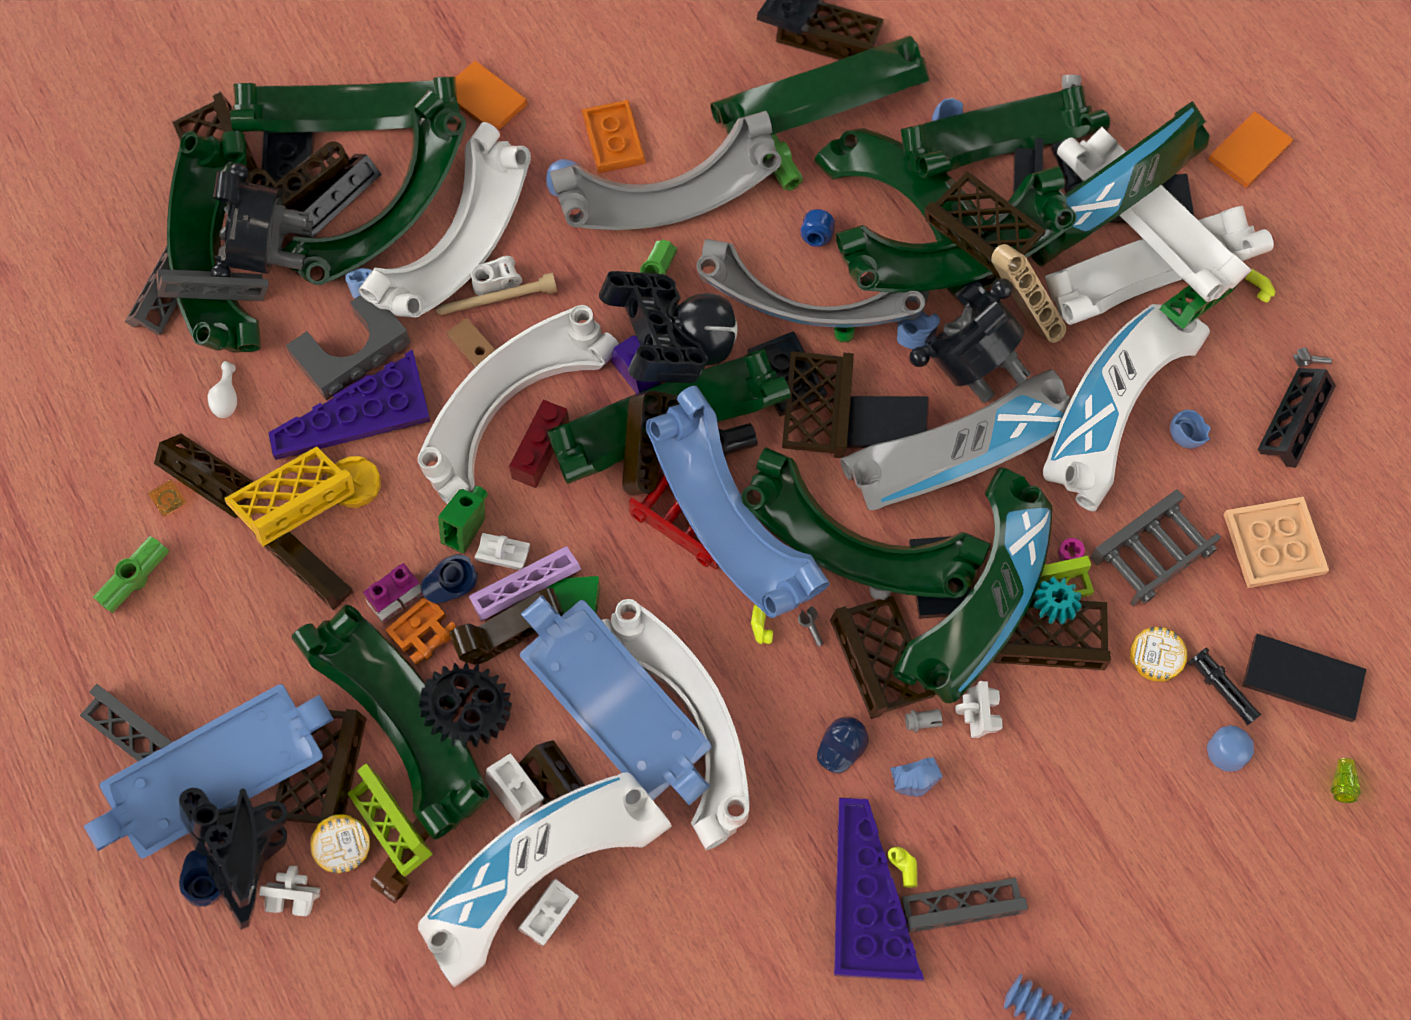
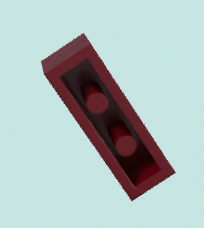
M543 399L509 465L512 479L537 488L554 454L547 431L569 422L567 408Z

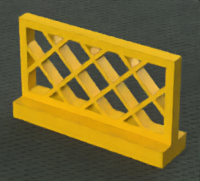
M315 447L227 496L225 501L255 533L257 541L262 546H265L355 494L351 474L346 469L341 470L318 447ZM316 457L320 460L319 466H306L307 462ZM290 472L298 473L297 479H285L284 475ZM304 473L317 474L315 480L302 478ZM322 474H334V476L327 480H321ZM267 485L275 486L273 492H260L261 488ZM281 486H294L292 493H282L279 491ZM300 487H313L304 493H298ZM243 498L252 499L250 505H238L236 502ZM258 499L271 500L269 506H256ZM277 500H290L279 507H275ZM253 513L266 514L255 521L252 520Z

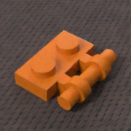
M424 597L386 628L385 631L403 652L407 651L412 645L417 651L409 658L417 665L423 659L428 660L433 655L432 652L442 643H448L451 640L449 633L457 626L451 621L443 628L440 622L446 618V614L436 603H432ZM430 630H433L436 635L424 644L420 639Z

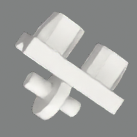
M482 533L475 560L521 570L525 566L530 543L508 539L507 536L503 535L499 537Z
M979 681L978 685L968 688L967 694L963 695V703L955 706L956 713L964 715L965 723L970 724L971 738H980L988 733H996L1003 727L1000 715H991L990 707H995L999 704V690L988 688V682Z
M292 865L289 866L287 873H277L276 881L285 882V884L268 882L266 886L260 887L259 896H265V912L281 913L284 909L285 899L294 900L292 914L308 916L311 913L314 900L320 896V888L296 885H306L307 876L298 875V867Z

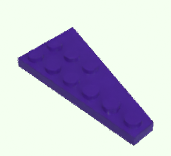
M413 350L407 352L405 357L393 363L392 361L384 366L385 369L372 376L367 375L334 394V398L326 403L315 405L312 407V411L300 418L294 417L268 432L274 459L278 460L306 453L315 447L322 449L430 422Z
M839 798L834 976L924 981L868 799Z

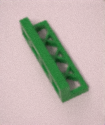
M1188 285L1166 301L1159 310L1184 329L1231 294L1237 285L1233 289L1229 288L1220 298L1206 302ZM1186 298L1193 299V301L1191 303L1186 302ZM1172 307L1181 309L1182 314L1180 315Z

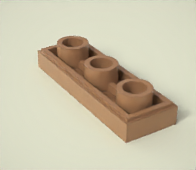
M465 318L446 332L449 339L475 368L495 351L494 347L468 318Z

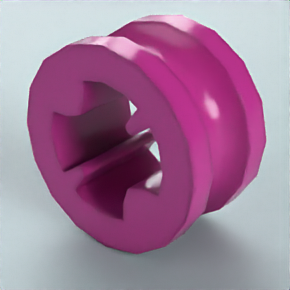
M1075 538L1064 540L1058 550L1059 559L1065 561L1083 557L1085 552L1084 545ZM1068 547H1073V551L1077 552L1074 557L1069 556Z

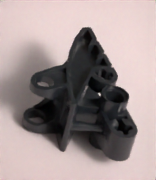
M242 788L239 792L237 805L218 810L214 804L210 803L208 797L201 789H186L179 797L181 820L193 839V846L196 852L201 855H207V872L211 879H213V883L220 895H223V900L229 911H232V916L240 930L249 927L253 916L258 880L264 863L283 848L287 842V831L282 826L287 821V809L282 803L277 801H270L252 807L246 790ZM273 809L279 810L282 816L275 821H271L265 816L268 811ZM275 832L282 835L281 840L278 842H269Z

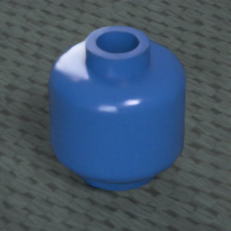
M814 209L806 213L800 229L802 239L814 247L828 244L833 236L835 220L825 210Z

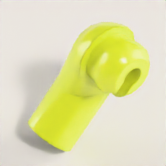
M1251 269L1252 271L1246 276L1245 280L1260 288L1261 290L1257 294V298L1268 303L1271 297L1275 296V289L1269 278Z
M754 605L751 626L755 640L761 645L762 643L771 644L773 631L771 629H764L766 614L758 606Z
M901 847L891 848L887 856L889 861L903 872V887H917L916 859Z

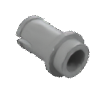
M940 709L923 712L911 710L910 713L905 714V723L908 731L913 730L915 733L918 732V729L942 727Z

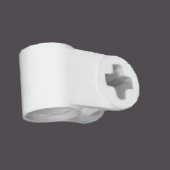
M503 256L497 260L474 266L471 271V279L475 294L484 295L519 286L522 283V278L515 270L514 258Z

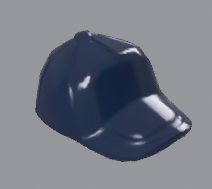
M457 554L439 561L436 567L422 580L421 592L423 596L432 603H444L471 591L476 584L478 576L470 558Z
M850 716L833 721L827 728L818 749L817 760L819 764L833 773H842L847 770L867 748L869 738L863 723Z
M193 850L184 859L179 879V888L188 903L197 907H206L218 901L221 895L207 872V855H201L196 850Z

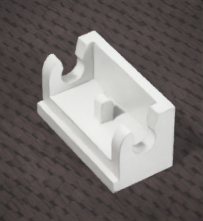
M511 753L487 768L485 781L515 822L525 817L530 811H535L540 807L544 797Z
M554 879L518 927V930L531 937L535 943L544 946L579 896L557 879Z

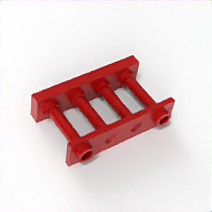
M661 467L663 477L656 484L654 491L649 493L642 503L632 497L629 500L631 516L640 523L646 522L695 555L696 560L703 566H711L716 570L719 567L705 547L694 539L696 534L691 525L683 532L672 524L682 512L677 501L663 518L650 510L669 486Z

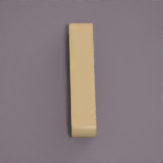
M1003 244L998 246L992 254V263L1001 278L1008 279L1013 285L1012 296L1030 326L1052 343L1058 342L1066 333V325L1027 258L1009 245Z

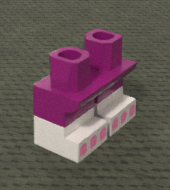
M404 563L394 568L389 574L373 583L363 592L367 604L383 624L403 610L401 604L397 601L398 599L406 608L423 596L419 581Z

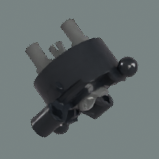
M235 163L230 166L228 172L217 171L213 199L227 204L224 208L227 213L226 226L220 231V237L222 240H225V245L220 247L218 256H215L217 262L211 269V277H231L230 268L269 274L272 265L303 270L305 255L282 251L281 245L284 235H288V233L311 237L313 221H309V212L286 209V206L282 205V190L280 188L245 182L248 179L249 171L244 164Z
M1005 278L998 279L994 282L990 292L986 291L978 280L963 286L955 293L966 307L963 313L952 323H946L944 331L938 336L933 337L929 342L925 340L924 346L914 348L909 355L911 364L915 367L926 366L931 357L955 386L968 385L983 403L989 401L995 393L982 377L995 368H1005L1017 384L1023 383L1031 373L1021 363V360L1018 359L1015 348L1024 335V328L1000 300L1006 299L1012 294L1013 285Z

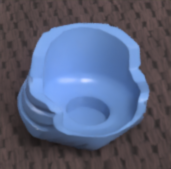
M923 312L922 316L916 320L899 321L897 326V342L909 349L924 346L925 340L929 342L935 337L940 317L936 313L929 316Z
M934 757L890 768L895 792L906 796L920 797L926 794L943 777Z

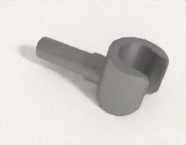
M1306 347L1298 349V354H1293L1295 362L1299 367H1305L1311 363H1332V358L1310 356Z
M809 607L807 610L808 617L804 610H802L798 616L799 624L803 627H808L817 647L823 645L814 623L818 617L817 610L814 607Z

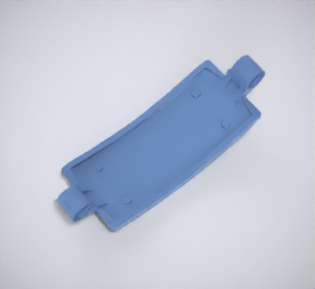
M541 595L521 613L524 619L538 633L539 637L520 653V657L622 773H630L652 800L671 785L689 806L711 787L693 766L697 760L711 749V743L644 670L585 601L580 600L561 617Z
M279 684L101 782L100 789L112 810L85 824L83 827L97 851L127 835L139 857L145 858L189 833L180 817L179 797L183 791L189 788L201 789L208 797L210 803L214 804L218 810L237 805L239 792L242 788L246 790L250 799L322 759L323 754L311 733L334 719L320 695L296 707L285 686Z

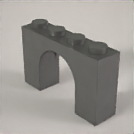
M361 295L350 302L355 316L369 331L366 345L354 355L348 357L329 355L318 345L308 331L286 345L291 358L325 400H328L352 382L359 381L368 371L374 367L381 366L387 358L403 351L411 343L406 328L390 310L378 308Z

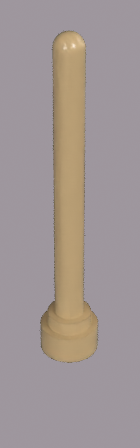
M553 272L544 274L542 278H538L539 281L439 305L436 308V312L439 315H445L542 291V293L547 292V294L557 293Z

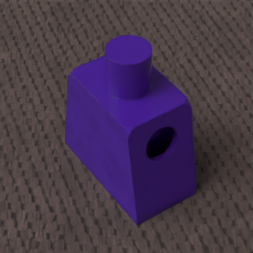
M633 335L613 348L611 363L637 394L658 386L661 382H643L630 376L628 368L640 346L637 337Z

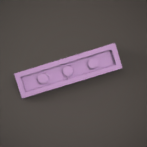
M566 546L470 595L469 598L479 619L483 621L557 581L567 578L581 570Z

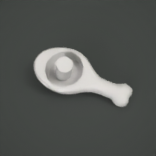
M224 361L221 365L223 371L222 378L208 393L210 410L219 418L231 416L237 406V395L232 385V375L236 370V366L228 361Z

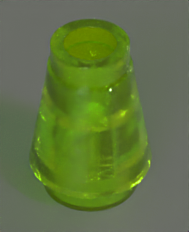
M1341 758L1337 761L1330 790L1333 798L1341 803L1356 802L1361 794L1355 761L1350 758Z

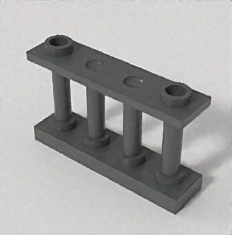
M1178 489L1096 547L1090 557L1097 566L1103 561L1111 562L1136 590L1137 593L1130 602L1133 607L1141 601L1143 604L1149 602L1156 596L1157 593L1155 591L1201 556L1206 559L1218 549L1215 546L1221 538L1218 533L1207 541L1180 512L1181 507L1179 504L1184 496ZM1165 516L1168 519L1172 518L1198 548L1189 555H1186L1162 529L1159 520ZM1144 531L1151 532L1178 563L1166 571L1141 543L1139 535ZM1125 545L1128 548L1131 547L1158 578L1146 586L1119 556V550Z

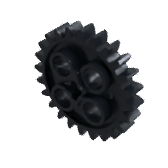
M465 662L463 669H459L456 663H453L451 671L446 666H443L441 674L434 671L432 679H426L425 687L421 689L418 707H421L420 717H426L424 726L433 725L431 735L440 732L442 734L441 742L451 738V746H454L457 741H461L463 748H466L468 741H471L476 748L478 747L479 739L488 744L490 736L497 738L499 731H504L506 723L509 721L512 703L508 702L511 694L504 692L506 684H497L498 675L490 678V669H486L483 673L479 672L478 664L473 670L469 669L467 662ZM474 688H478L473 693L471 702L467 703V700L470 697V693L473 691ZM480 700H486V701H488L489 703H484V702H482V701H480ZM442 707H448L450 710L443 709ZM460 707H464L459 719L456 722H452L458 716ZM466 720H471L475 723H469Z

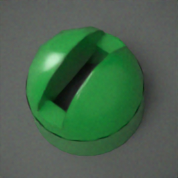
M834 327V336L840 343H843V341L850 342L853 339L855 327Z

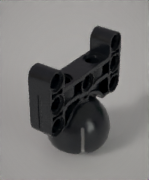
M625 271L608 272L599 292V298L604 304L625 307L640 344L631 361L628 372L631 377L638 381L695 383L698 381L705 366L719 364L726 360L731 353L737 337V321L730 302L720 295L711 293L696 294L687 298L679 305L680 295L677 291L676 283L671 277L664 274Z

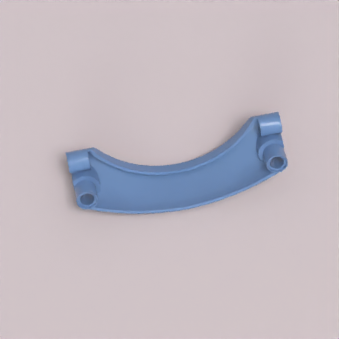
M691 386L683 390L677 397L679 405L670 407L666 414L651 418L646 423L647 434L652 441L662 470L680 508L695 534L718 566L768 617L775 618L794 610L799 604L811 600L824 591L830 582L811 555L799 552L783 544L765 529L754 514L744 506L741 494L734 483L724 457L715 412L697 386Z

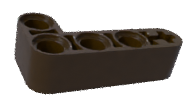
M332 141L325 144L276 183L263 169L252 170L249 173L247 182L257 184L259 180L266 179L264 186L280 188L282 190V205L286 206V209L292 210L345 169L349 163V156L339 142ZM336 153L339 157L335 159L332 155ZM325 160H326L327 164H329L328 167H326V165L324 164V161H325ZM320 167L321 172L318 175H311V171L314 168ZM302 183L299 190L291 191L293 184Z
M646 391L633 395L629 400L622 486L624 491L631 496L651 493L656 488L659 460L652 441L647 434L646 423L651 418L666 414L670 407L679 405L678 396L658 391Z
M553 588L542 589L480 626L464 624L454 628L449 633V636L459 659L472 665L482 664L537 633L521 613L541 595L562 617L565 612Z

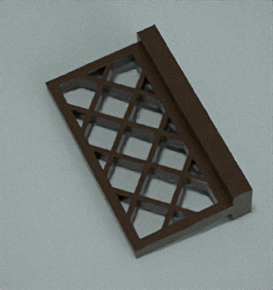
M822 2L814 14L815 19L810 20L801 35L777 27L776 42L841 60L873 48L883 26L884 19ZM825 11L830 15L821 17L818 12ZM841 18H850L852 21L843 23ZM835 21L837 26L829 28L826 23ZM871 24L876 27L866 30L863 25ZM820 25L822 29L816 28L814 26ZM857 27L860 31L858 33L851 34V32L848 29ZM842 31L844 35H840L837 33ZM865 38V39L867 40V42L862 41V40H859V39Z
M221 91L212 95L213 102L172 122L179 140L186 133L183 132L181 127L189 123H194L192 132L198 134L201 125L209 127L204 138L213 136L216 129L224 131V133L232 131L230 112L233 108ZM213 111L216 112L212 123L204 121L207 114ZM245 139L246 167L250 173L252 170L258 169Z
M968 171L935 203L931 201L925 207V219L930 225L999 279H1001V276L991 260L995 250L994 247L1003 244L1016 246L1017 251L1025 255L1045 235V230ZM968 181L976 187V193L961 194L960 188ZM990 198L995 202V208L980 209L979 199ZM977 199V209L961 210L962 200ZM948 201H958L959 211H946L942 206ZM1010 213L1015 217V223L999 224V214ZM996 214V224L981 225L980 215ZM977 216L978 226L964 225L962 217ZM1030 228L1035 232L1030 239H1019L1018 229ZM1015 229V240L1000 241V230ZM997 231V241H985L981 238V232Z
M791 351L788 376L791 398L786 400L782 448L832 453L834 458L845 457L854 353H843V357ZM795 360L807 361L811 368L802 374L795 367ZM825 363L836 364V371L830 376H827L820 369ZM814 371L823 379L815 387L806 379ZM800 381L809 389L801 397L793 390V387ZM826 384L834 391V394L827 400L818 392ZM812 394L821 402L813 410L804 402ZM797 405H800L808 413L799 420L791 414V410ZM824 407L832 414V418L825 423L816 415ZM809 418H812L819 425V428L811 434L801 425ZM796 428L805 436L800 442L788 441L789 433ZM824 431L830 437V445L819 444L814 437Z
M893 596L885 600L879 599L848 609L846 606L834 611L830 622L871 719L880 717L885 712L933 698L936 695L933 690L925 688L924 693L917 694L907 689L909 686L907 683L902 687L890 681L898 659L905 649L904 646L912 640ZM888 605L892 613L891 620L888 621L876 615L878 608ZM861 614L870 618L866 628L855 624L852 615ZM873 620L887 627L883 637L869 631ZM890 629L901 634L903 641L900 646L886 639ZM866 636L880 643L876 653L865 648L863 641ZM883 645L897 651L893 662L879 655ZM876 661L890 667L886 678L876 674L874 670ZM887 686L901 693L898 701L888 703L884 694Z
M1033 597L1024 616L1034 626L1026 633L1017 627L1015 632L1020 638L1015 642H1007L994 659V663L1105 671L1111 662V651H1108L1107 602L1079 600L1078 602L1082 605L1080 609L1082 610L1076 612L1073 620H1069L1062 625L1055 618V621L1061 628L1052 635L1042 625L1049 616L1046 615L1038 621L1028 612L1037 600ZM1088 609L1100 610V620L1094 625L1083 615ZM1078 618L1089 628L1081 637L1069 627ZM1035 629H1038L1048 640L1043 644H1035L1028 636ZM1065 630L1075 642L1071 646H1063L1056 637ZM1093 632L1101 640V648H1091L1084 639Z
M346 709V712L329 710L333 719H343L341 729L332 735L326 727L327 724L311 734L314 735L320 729H323L328 738L319 744L318 747L322 751L332 743L336 748L335 755L327 762L323 758L319 761L322 766L310 775L306 769L301 770L305 778L294 787L289 782L290 777L279 782L275 801L283 804L293 796L299 805L290 813H287V821L320 824L323 820L333 815L345 814L349 799L347 793L351 790L367 720L358 710ZM326 771L330 776L328 784L319 790L313 780ZM309 783L315 794L302 803L297 792ZM320 799L323 804L321 816H311L306 808ZM272 810L271 817L273 819H278L282 816L279 810Z

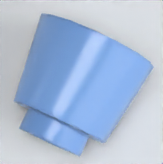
M359 268L347 273L345 280L353 298L360 296L358 290L372 270Z

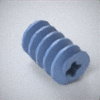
M1021 973L1005 996L1004 1009L1007 1010L1012 1005H1015L1014 1016L1017 1017L1025 1012V1020H1067L1072 1012V1009H1068L1062 1013L1063 1003L1061 1001L1051 1006L1053 1001L1051 994L1042 999L1043 989L1041 987L1031 991V980L1021 984Z

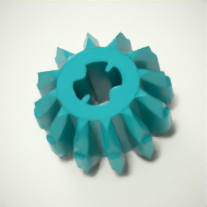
M1055 577L1050 578L1049 583L1043 581L1039 586L1040 589L1035 592L1034 598L1037 600L1034 603V608L1042 609L1039 613L1040 618L1046 615L1049 616L1050 624L1054 622L1055 618L1061 625L1066 622V619L1073 620L1076 612L1082 606L1078 602L1082 597L1081 593L1073 592L1076 588L1075 583L1069 586L1066 585V577L1062 578L1060 583H1058ZM1056 598L1060 600L1059 603L1055 602Z

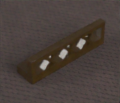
M182 433L159 442L154 460L156 466L232 517H239L226 504L225 498L240 490L241 488L238 486L245 487L254 481ZM181 444L185 448H179L176 445ZM217 472L224 473V474H226L227 476H225V475H220V474H218ZM243 498L236 503L238 505H245L248 499Z
M290 532L263 546L332 610L339 606L353 592L351 587Z
M554 740L535 745L518 763L544 797V800L541 801L543 805L585 786ZM533 759L539 765V775L534 774L528 765ZM547 782L551 783L555 788V798L550 797L546 792Z

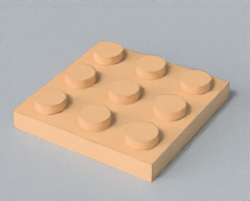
M1304 497L1226 510L1223 514L1247 588L1320 576L1329 572Z

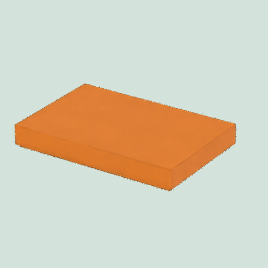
M476 60L455 77L459 108L478 123H489L498 131L528 105L526 98Z
M629 99L581 109L598 174L646 164Z
M1254 111L1210 154L1208 160L1247 189L1292 144L1294 139Z

